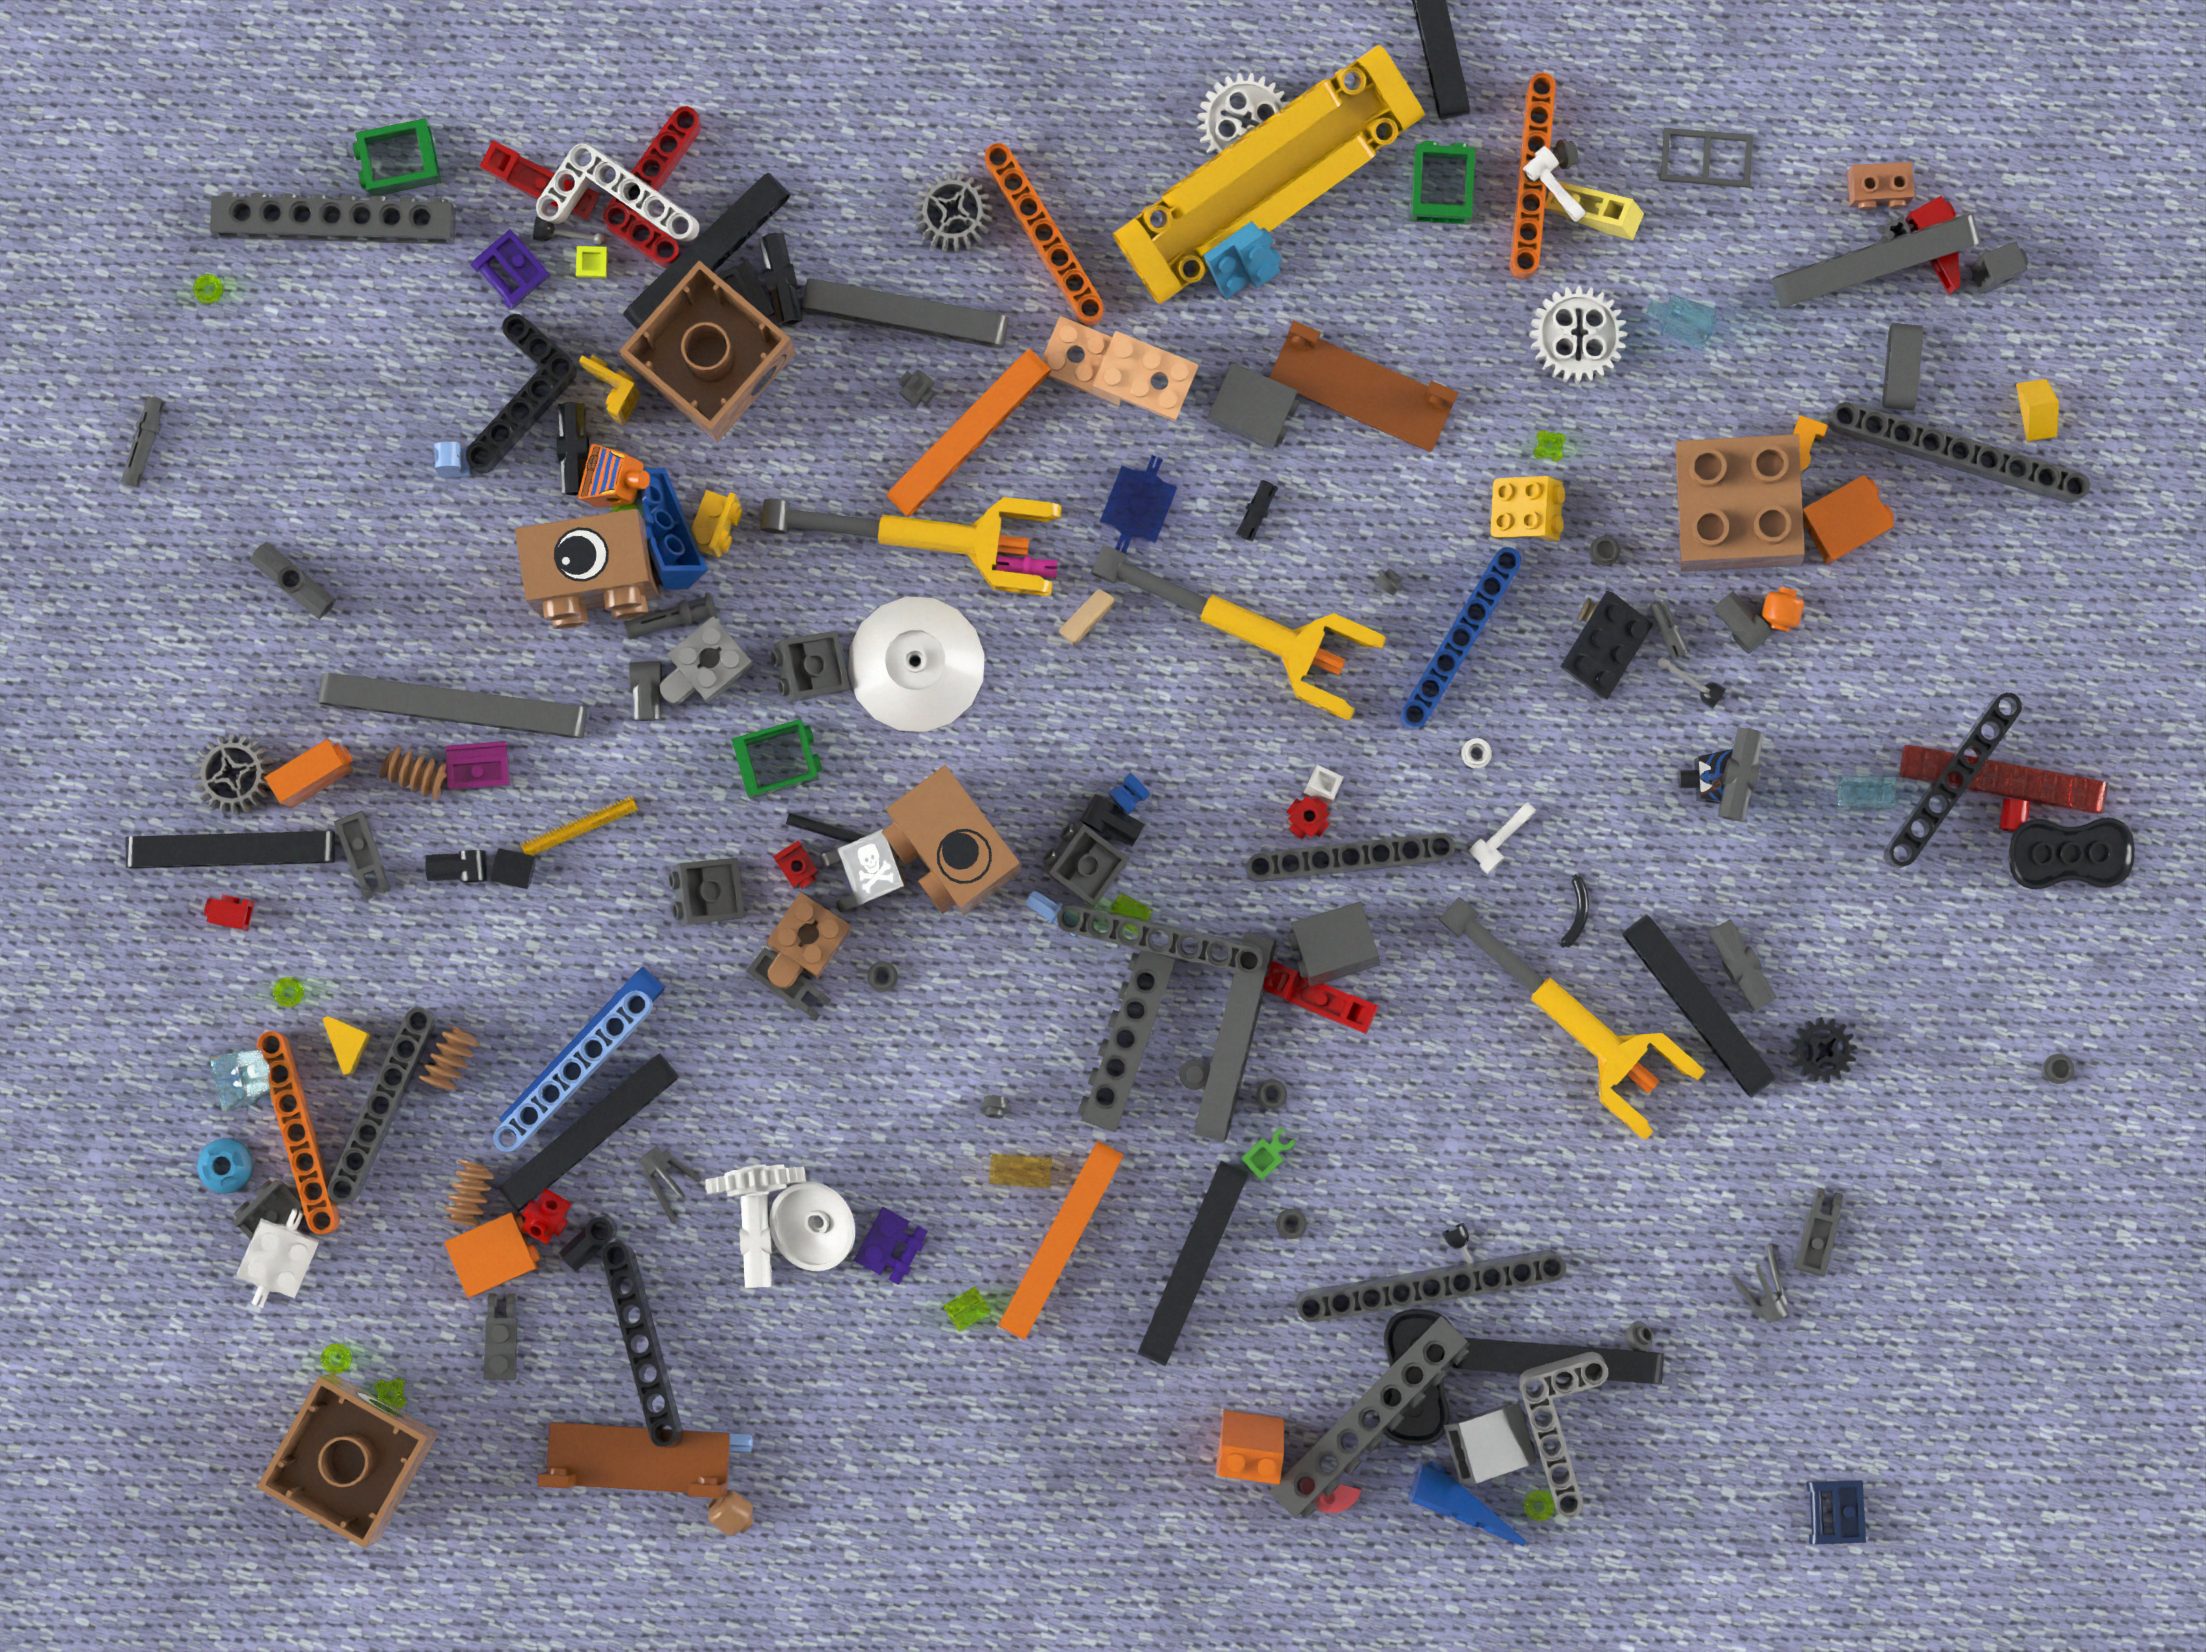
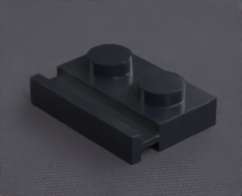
M748 259L744 263L717 275L766 318L775 315V310Z

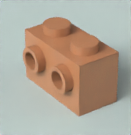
M1912 162L1852 165L1847 172L1849 206L1858 207L1859 211L1874 210L1877 208L1876 206L1888 205V209H1902L1915 197Z

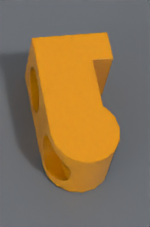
M1800 415L1793 434H1799L1801 474H1803L1811 461L1809 452L1814 438L1822 441L1828 425Z

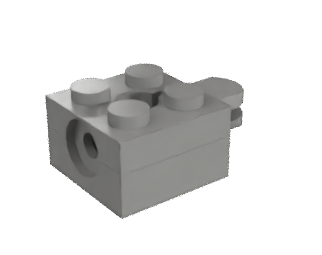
M712 616L667 654L677 666V669L661 682L660 692L666 701L678 705L698 691L704 700L710 704L751 670L754 664L717 619Z

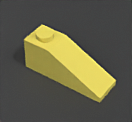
M1557 181L1585 210L1586 214L1577 221L1578 223L1609 235L1629 240L1634 239L1644 213L1633 199ZM1550 191L1545 201V209L1573 220L1563 208V205L1557 200V197Z

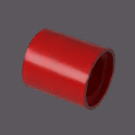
M2003 799L1999 829L2003 831L2011 829V832H2014L2021 824L2028 821L2030 802L2019 799Z

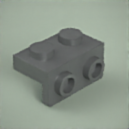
M268 1180L256 1191L259 1196L251 1204L247 1201L235 1211L234 1215L236 1218L231 1224L235 1228L239 1227L252 1240L261 1218L275 1224H286L292 1208L297 1209V1214L299 1210H303L301 1200L282 1180H275L273 1182Z

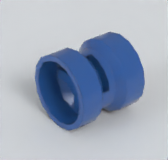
M1129 773L1124 778V783L1120 787H1114L1108 793L1127 815L1135 809V804L1139 801H1144L1150 796L1149 791L1132 773Z

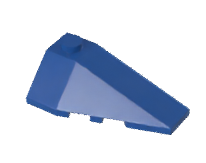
M643 468V471H647L650 476L648 487L641 489L649 552L665 590L689 589L708 571L666 469Z
M1429 1461L1428 1466L1420 1463L1407 1496L1410 1501L1447 1517L1453 1516L1455 1519L1470 1526L1483 1528L1486 1532L1521 1546L1525 1545V1539L1453 1477L1446 1474L1447 1467L1433 1461Z

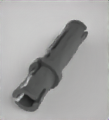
M147 396L140 421H137L135 425L137 428L136 436L120 482L140 488L155 435L159 434L160 431L158 425L166 404L165 401Z

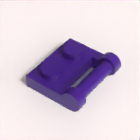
M511 229L471 263V267L477 273L481 272L502 296L504 304L509 310L518 306L527 295L550 277L549 272ZM494 258L520 285L514 292L489 265L490 261Z

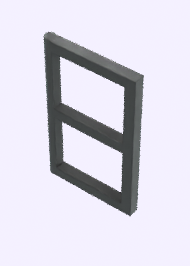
M1664 128L1661 175L1659 180L1750 188L1753 135ZM1670 135L1705 138L1702 177L1667 175ZM1711 139L1746 141L1743 180L1709 178Z

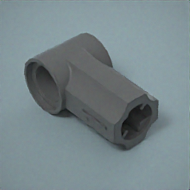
M1734 591L1712 608L1733 632L1732 637L1735 642L1748 654L1772 635V631L1767 623L1757 614L1753 615Z
M661 661L630 662L629 675L634 696V720H661L660 684L663 681Z

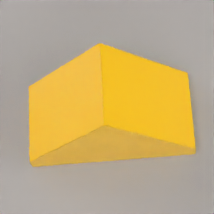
M2040 379L2017 383L2016 387L2026 441L2056 438L2059 400L2048 380Z
M327 1016L322 1018L343 1075L350 1076L355 1074L372 1034L334 1017Z

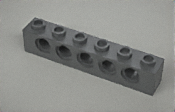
M1140 950L1139 954L1133 952L1128 966V970L1133 971L1129 983L1126 981L1122 983L1118 998L1122 999L1123 1002L1119 1011L1113 1009L1107 1027L1113 1028L1110 1039L1103 1038L1098 1056L1103 1057L1099 1069L1096 1067L1092 1069L1088 1084L1093 1086L1089 1097L1083 1096L1078 1113L1083 1115L1081 1121L1116 1133L1176 959L1145 950ZM1141 974H1149L1153 977L1154 986L1150 990H1141L1138 987L1137 978ZM1138 1002L1144 1007V1015L1141 1018L1132 1019L1128 1016L1127 1007L1130 1003ZM1122 1031H1129L1134 1036V1044L1129 1048H1123L1117 1043V1035ZM1113 1059L1120 1060L1124 1064V1072L1118 1077H1113L1107 1072V1064ZM1109 1088L1113 1091L1115 1098L1112 1104L1104 1106L1097 1101V1093L1100 1089Z

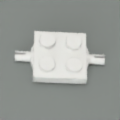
M292 1208L286 1224H275L262 1218L260 1219L237 1272L238 1278L252 1282L258 1287L251 1301L253 1305L257 1306L258 1303V1307L263 1308L269 1292H279L295 1298L319 1244L318 1239L304 1235L297 1229L304 1215L303 1211L299 1210L297 1214V1209Z

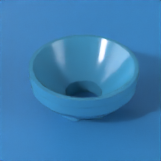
M222 1138L211 1142L202 1150L198 1159L197 1170L201 1181L209 1189L221 1194H230L239 1191L249 1182L254 1170V1160L251 1152L243 1143L231 1138ZM222 1156L226 1157L231 1164L229 1172L225 1175H219L214 1170L215 1160Z

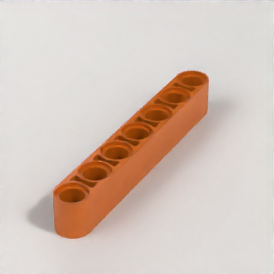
M1545 72L1537 73L1530 79L1525 96L1510 256V271L1513 276L1521 280L1532 277L1540 262L1547 186L1541 180L1537 182L1529 181L1525 176L1523 167L1535 158V152L1529 149L1528 143L1538 142L1542 147L1545 146L1550 150L1556 83L1554 78ZM1542 84L1547 88L1548 93L1540 95L1535 92L1533 86ZM1531 114H1542L1545 122L1542 124L1535 123L1531 119ZM1533 200L1537 205V209L1534 211L1526 210L1523 206V201ZM1530 229L1534 233L1535 238L1532 240L1523 239L1520 235V230ZM1527 258L1530 260L1532 268H1520L1517 264V259Z
M1002 143L991 144L985 152L987 171L1078 320L1085 326L1092 327L1097 325L1103 318L1104 305L1010 149ZM1001 154L1005 156L1006 161L1002 165H995L990 161L991 157ZM1011 179L1019 180L1022 184L1017 190H1010L1005 185ZM1032 204L1037 208V211L1033 215L1028 216L1021 212V208L1024 205ZM1047 229L1052 233V237L1049 240L1042 241L1036 237L1037 232ZM1057 254H1062L1068 261L1062 266H1056L1052 263L1051 259ZM1077 279L1082 282L1083 287L1078 291H1071L1067 288V283L1070 280ZM1089 304L1094 305L1098 308V313L1092 317L1086 316L1082 312L1083 307Z
M1032 349L1025 351L889 490L886 497L907 517H910L1048 377L1052 369Z
M267 1031L258 1038L257 1050L263 1071L265 1070L264 1075L307 1225L316 1234H330L339 1227L340 1216L336 1202L328 1195L330 1181L290 1042L282 1033ZM272 1037L278 1038L280 1042L279 1050L274 1054H271L267 1049V1043ZM284 1066L288 1070V1078L286 1081L279 1083L275 1078V1073L279 1067ZM289 1095H293L297 1101L296 1108L291 1112L284 1108V1100ZM298 1124H301L305 1129V1136L300 1141H296L292 1136V1130ZM306 1153L310 1154L314 1161L312 1168L307 1171L300 1165L301 1157ZM313 1183H318L322 1188V1194L317 1200L312 1199L309 1195V1187ZM322 1212H326L330 1216L331 1222L326 1229L320 1228L317 1224V1218Z
M1097 1140L998 1327L1025 1341L1124 1156L1123 1153Z

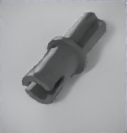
M1662 599L1651 604V613L1660 630L1658 635L1663 636L1672 660L1690 652L1678 628L1681 625L1676 623L1666 600Z

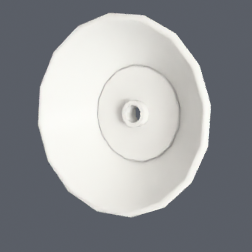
M904 597L881 605L861 623L849 647L848 676L856 699L875 720L898 731L928 732L951 724L972 705L983 682L985 654L976 629L958 609L935 598ZM917 656L921 659V663L919 666L914 667L910 664V659Z

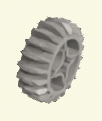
M947 172L946 181H942L941 177L936 175L935 186L927 181L925 182V187L928 192L918 191L917 195L923 201H914V208L920 211L913 213V219L920 221L916 225L917 231L926 230L922 235L924 241L934 237L931 242L932 248L938 247L940 242H942L943 252L949 250V245H954L955 253H959V244L964 243L965 248L970 250V239L979 244L981 238L978 232L983 235L988 234L989 230L983 224H992L993 218L987 214L993 212V205L986 204L990 200V195L981 194L984 190L982 184H978L973 188L975 183L974 177L971 176L966 182H963L964 175L960 172L957 175V180H952L951 172ZM958 191L951 199L937 198L945 192ZM968 196L977 206L978 213L976 219L971 218L970 213L964 210ZM930 206L935 207L936 211L942 215L938 229L931 223L928 217ZM958 206L959 215L957 217L954 215V217H949L948 219L947 209L951 208L952 210V207L957 208ZM954 226L969 227L963 232L949 234V231Z
M230 733L228 743L223 736H218L219 746L209 741L207 747L211 751L207 753L200 750L199 755L205 758L203 763L199 761L194 762V766L201 769V772L193 773L192 778L202 780L194 788L196 791L206 790L200 799L204 802L211 799L209 807L213 810L220 805V813L227 814L231 807L232 814L239 815L241 806L244 812L250 813V802L256 807H260L262 804L257 797L261 795L262 797L269 798L270 796L268 792L264 791L265 785L270 787L264 777L275 771L273 769H266V767L274 763V760L271 757L262 759L267 755L268 749L265 747L258 749L260 742L256 739H253L248 744L249 737L243 734L238 741L236 734ZM231 751H245L253 758L254 762L238 764ZM223 756L221 758L222 768L212 778L214 764ZM232 768L240 771V775H236L239 777L237 780L228 778ZM257 771L255 783L246 793V781ZM230 785L232 790L236 792L237 798H224L218 794L214 787Z

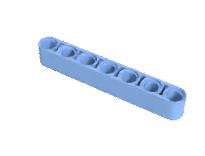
M636 990L626 994L496 1129L493 1136L495 1146L504 1152H515L522 1148L649 1016L653 1008L651 998L644 992ZM640 996L645 1000V1008L642 1012L636 1014L631 1011L630 1002L633 998ZM618 1018L622 1020L624 1029L621 1034L613 1036L609 1032V1024L612 1020ZM592 1041H599L603 1048L600 1056L596 1058L590 1057L587 1051L588 1045ZM571 1063H577L581 1068V1074L576 1080H570L566 1075V1069ZM555 1085L560 1092L559 1098L555 1102L550 1103L545 1098V1090L547 1087ZM533 1107L538 1112V1119L532 1125H528L523 1118L525 1110ZM511 1129L515 1132L517 1139L513 1146L507 1147L502 1142V1135L505 1131Z

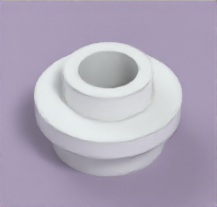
M1474 738L1464 744L1461 756L1467 766L1479 769L1489 763L1492 757V750L1485 740ZM1477 748L1482 752L1480 759H1474L1471 756L1472 749Z

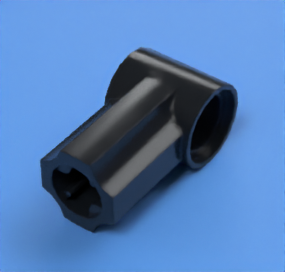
M1094 794L1080 819L1082 823L1100 833L1105 832L1130 847H1133L1145 824L1118 810V806L1097 794Z
M464 850L459 851V854L426 855L425 873L427 881L460 880V882L465 883L487 881L486 851Z
M607 1216L594 1218L559 1254L577 1272L608 1242L615 1238L617 1224L612 1218ZM598 1222L605 1223L609 1229L608 1236L605 1239L599 1238L595 1234L594 1229Z

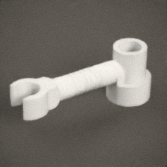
M1543 146L1534 154L1535 158L1523 167V170L1534 182L1540 178L1551 193L1557 197V200L1563 205L1568 215L1577 222L1586 212L1550 173L1559 165V162L1553 153Z
M1529 802L1524 804L1506 825L1497 831L1487 842L1481 838L1469 849V852L1481 863L1479 866L1487 875L1505 859L1497 848L1536 813V809Z

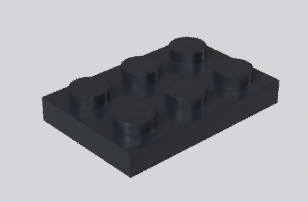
M1606 591L1560 667L1600 698L1608 700L1652 628L1653 623L1615 593Z

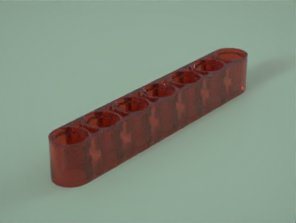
M1904 745L1899 776L1932 783L1953 753L1920 746ZM1964 755L1965 760L1970 764H1974L1977 760V757ZM1987 759L1966 790L2088 813L2103 814L2109 783ZM1948 773L1946 777L1947 784L1957 788L1959 785L1958 777L1956 774Z

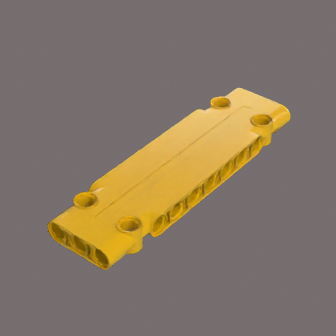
M1378 44L1346 68L1339 69L1332 78H1326L1311 87L1161 195L1162 198L1159 201L1145 207L1138 216L1112 233L1113 238L1151 296L1161 305L1190 283L1199 281L1210 270L1203 256L1251 221L1260 230L1265 228L1270 232L1371 160L1376 155L1378 149L1393 143L1399 134L1425 117L1424 110L1389 54ZM1348 73H1351L1355 78V84L1351 89H1347L1344 84L1345 76ZM1381 123L1386 127V135L1383 139H1379L1376 134L1377 126ZM1158 210L1162 214V222L1159 226L1154 227L1151 224L1150 217L1154 211ZM1192 260L1195 265L1194 273L1186 276L1183 272V266L1187 261Z

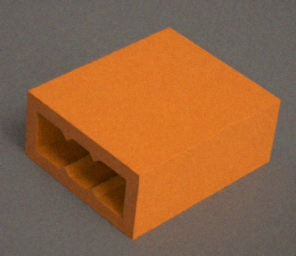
M1865 474L1803 508V525L1827 565L1886 533L1895 526L1892 511L1887 505L1883 506L1877 496L1879 495L1878 487L1872 479L1868 480Z
M326 739L264 778L278 801L289 808H293L354 771L350 765L354 760L345 746H341L339 742L334 743Z
M510 1212L444 1241L467 1298L477 1296L539 1268L537 1261L541 1260L538 1249L534 1243L529 1244L525 1235L526 1232L521 1230L525 1221L522 1215L517 1216L516 1212Z

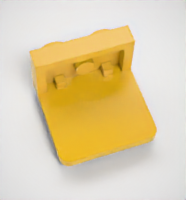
M1549 476L1495 479L1493 482L1491 535L1495 538L1538 537L1548 542H1560V533L1564 528V521L1561 516L1562 503L1565 500L1563 482Z

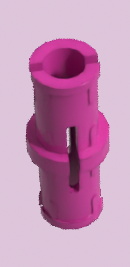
M998 555L997 564L1001 565H997L996 571L1056 579L1058 560L1032 559L1031 555H1027L1024 558Z

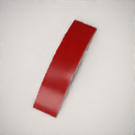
M492 140L479 166L494 177L536 199H539L555 175L554 172L521 157L520 153ZM566 179L564 182L565 191L572 190L575 181L572 182ZM587 188L570 215L588 221L601 193ZM556 201L549 204L558 209Z
M1272 961L1269 975L1265 977L1262 986L1268 993L1364 1034H1367L1379 1008L1378 1005L1352 994H1347L1324 983L1310 987L1308 979H1302L1298 971Z

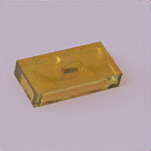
M991 1154L989 1184L1050 1189L1052 1158Z

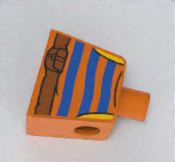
M591 444L577 498L595 508L632 504L636 499L638 489H646L648 487L650 476L647 471H643L644 465L639 460L625 453Z

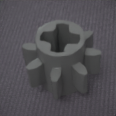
M1903 215L1895 221L1891 216H1888L1885 220L1887 227L1880 225L1876 230L1882 234V238L1877 243L1893 238V229L1898 230V236L1909 233L1914 225H1908L1904 221Z
M918 369L913 375L906 371L899 381V385L902 387L899 394L915 407L921 401L928 405L935 396V391L931 389L935 382Z

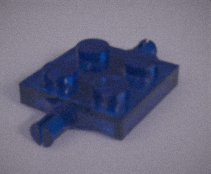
M1151 455L1146 471H1135L1121 466L1100 519V523L1115 528L1121 533L1114 549L1120 551L1124 542L1121 550L1124 554L1127 553L1132 538H1141L1156 544L1178 488L1163 482L1157 476L1163 459L1158 457L1153 468L1156 460L1154 455Z

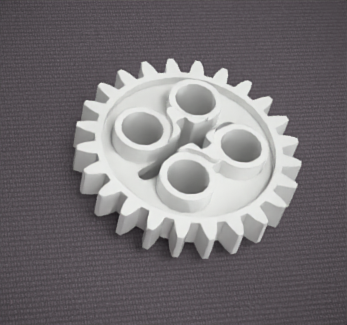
M1238 73L1234 83L1227 76L1225 78V87L1218 82L1215 83L1214 87L1217 94L1211 91L1206 93L1207 98L1211 102H1201L1200 107L1206 113H1199L1197 115V119L1205 121V124L1197 128V131L1206 132V135L1201 138L1200 142H1210L1211 144L1206 152L1212 153L1216 151L1219 154L1254 129L1255 126L1264 122L1258 117L1257 109L1262 107L1268 108L1273 115L1290 102L1281 103L1280 101L1284 91L1275 94L1273 92L1275 82L1268 87L1264 86V76L1260 78L1258 83L1254 82L1253 73H1250L1247 81H1244L1241 73ZM1232 96L1241 97L1245 103L1244 108L1240 110L1234 109L1230 105V98ZM1221 111H1226L1228 114L1235 117V119L1232 117H1225L1221 115ZM1244 116L1249 117V123L1251 124L1246 129L1241 127L1242 122L1240 121ZM1224 123L1231 125L1234 131L1233 136H1222L1219 133V125Z
M1581 286L1577 287L1575 294H1572L1570 289L1566 287L1564 289V297H1561L1558 292H1554L1552 295L1554 302L1545 299L1543 305L1546 310L1541 308L1536 310L1535 314L1540 319H1533L1531 325L1538 329L1531 331L1529 337L1537 339L1531 345V349H1540L1535 360L1545 359L1546 362L1542 369L1546 370L1553 367V378L1561 372L1564 373V382H1567L1571 375L1574 376L1576 384H1579L1582 376H1585L1588 383L1593 380V373L1602 378L1604 376L1603 367L1611 371L1614 368L1611 360L1619 362L1621 359L1620 354L1616 351H1624L1626 345L1619 341L1627 337L1626 332L1619 331L1626 324V321L1616 319L1620 315L1621 309L1612 311L1610 308L1614 300L1612 299L1604 303L1602 301L1604 298L1603 292L1596 298L1593 297V288L1591 287L1586 294H1582ZM1576 309L1581 311L1580 334L1584 335L1579 344L1580 361L1576 360L1577 336L1572 335L1577 328ZM1558 314L1567 315L1570 318L1571 324L1569 326H1561L1556 321V316ZM1590 314L1596 315L1600 319V325L1596 327L1590 326L1586 321V316ZM1559 343L1568 345L1571 353L1566 356L1560 355L1556 350V345ZM1586 345H1597L1600 349V355L1591 356L1588 354Z
M765 1164L743 1167L740 1170L724 1173L725 1176L705 1180L707 1195L727 1193V1197L741 1195L753 1197L787 1189V1185L806 1182L804 1167L784 1168V1164L766 1166Z

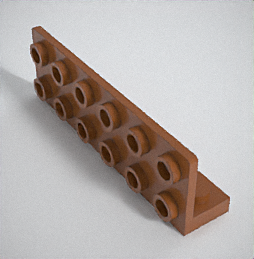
M1293 320L1286 341L1269 376L1270 379L1298 390L1297 395L1427 452L1433 451L1459 392L1432 380L1429 386L1321 340L1319 339L1320 331Z
M552 1422L549 1424L547 1471L538 1474L537 1487L568 1489L574 1486L680 1492L688 1493V1496L720 1498L727 1495L730 1434L725 1432L683 1430L684 1436L678 1446L664 1448L656 1446L651 1441L648 1428ZM672 1429L661 1430L662 1441L667 1442L672 1438Z

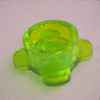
M1540 430L1536 435L1538 443L1533 451L1534 456L1537 459L1544 457L1552 459L1553 462L1560 461L1563 457L1561 449L1566 441L1565 436L1562 433L1556 434ZM1548 443L1552 444L1551 449L1547 448Z
M396 1378L394 1381L387 1382L381 1379L375 1383L378 1399L397 1408H402L406 1405L407 1400L404 1397L405 1382L403 1379ZM389 1391L393 1392L392 1397L388 1396Z

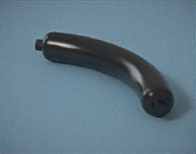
M1577 874L1572 876V885L1577 898L1576 916L1571 928L1561 939L1562 943L1560 946L1562 948L1565 946L1571 947L1581 935L1588 918V891L1583 878L1577 876Z

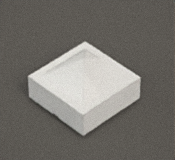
M1316 764L1304 793L1312 797L1316 796L1323 802L1331 805L1344 777Z

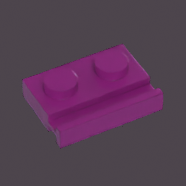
M507 742L445 746L448 790L510 786Z

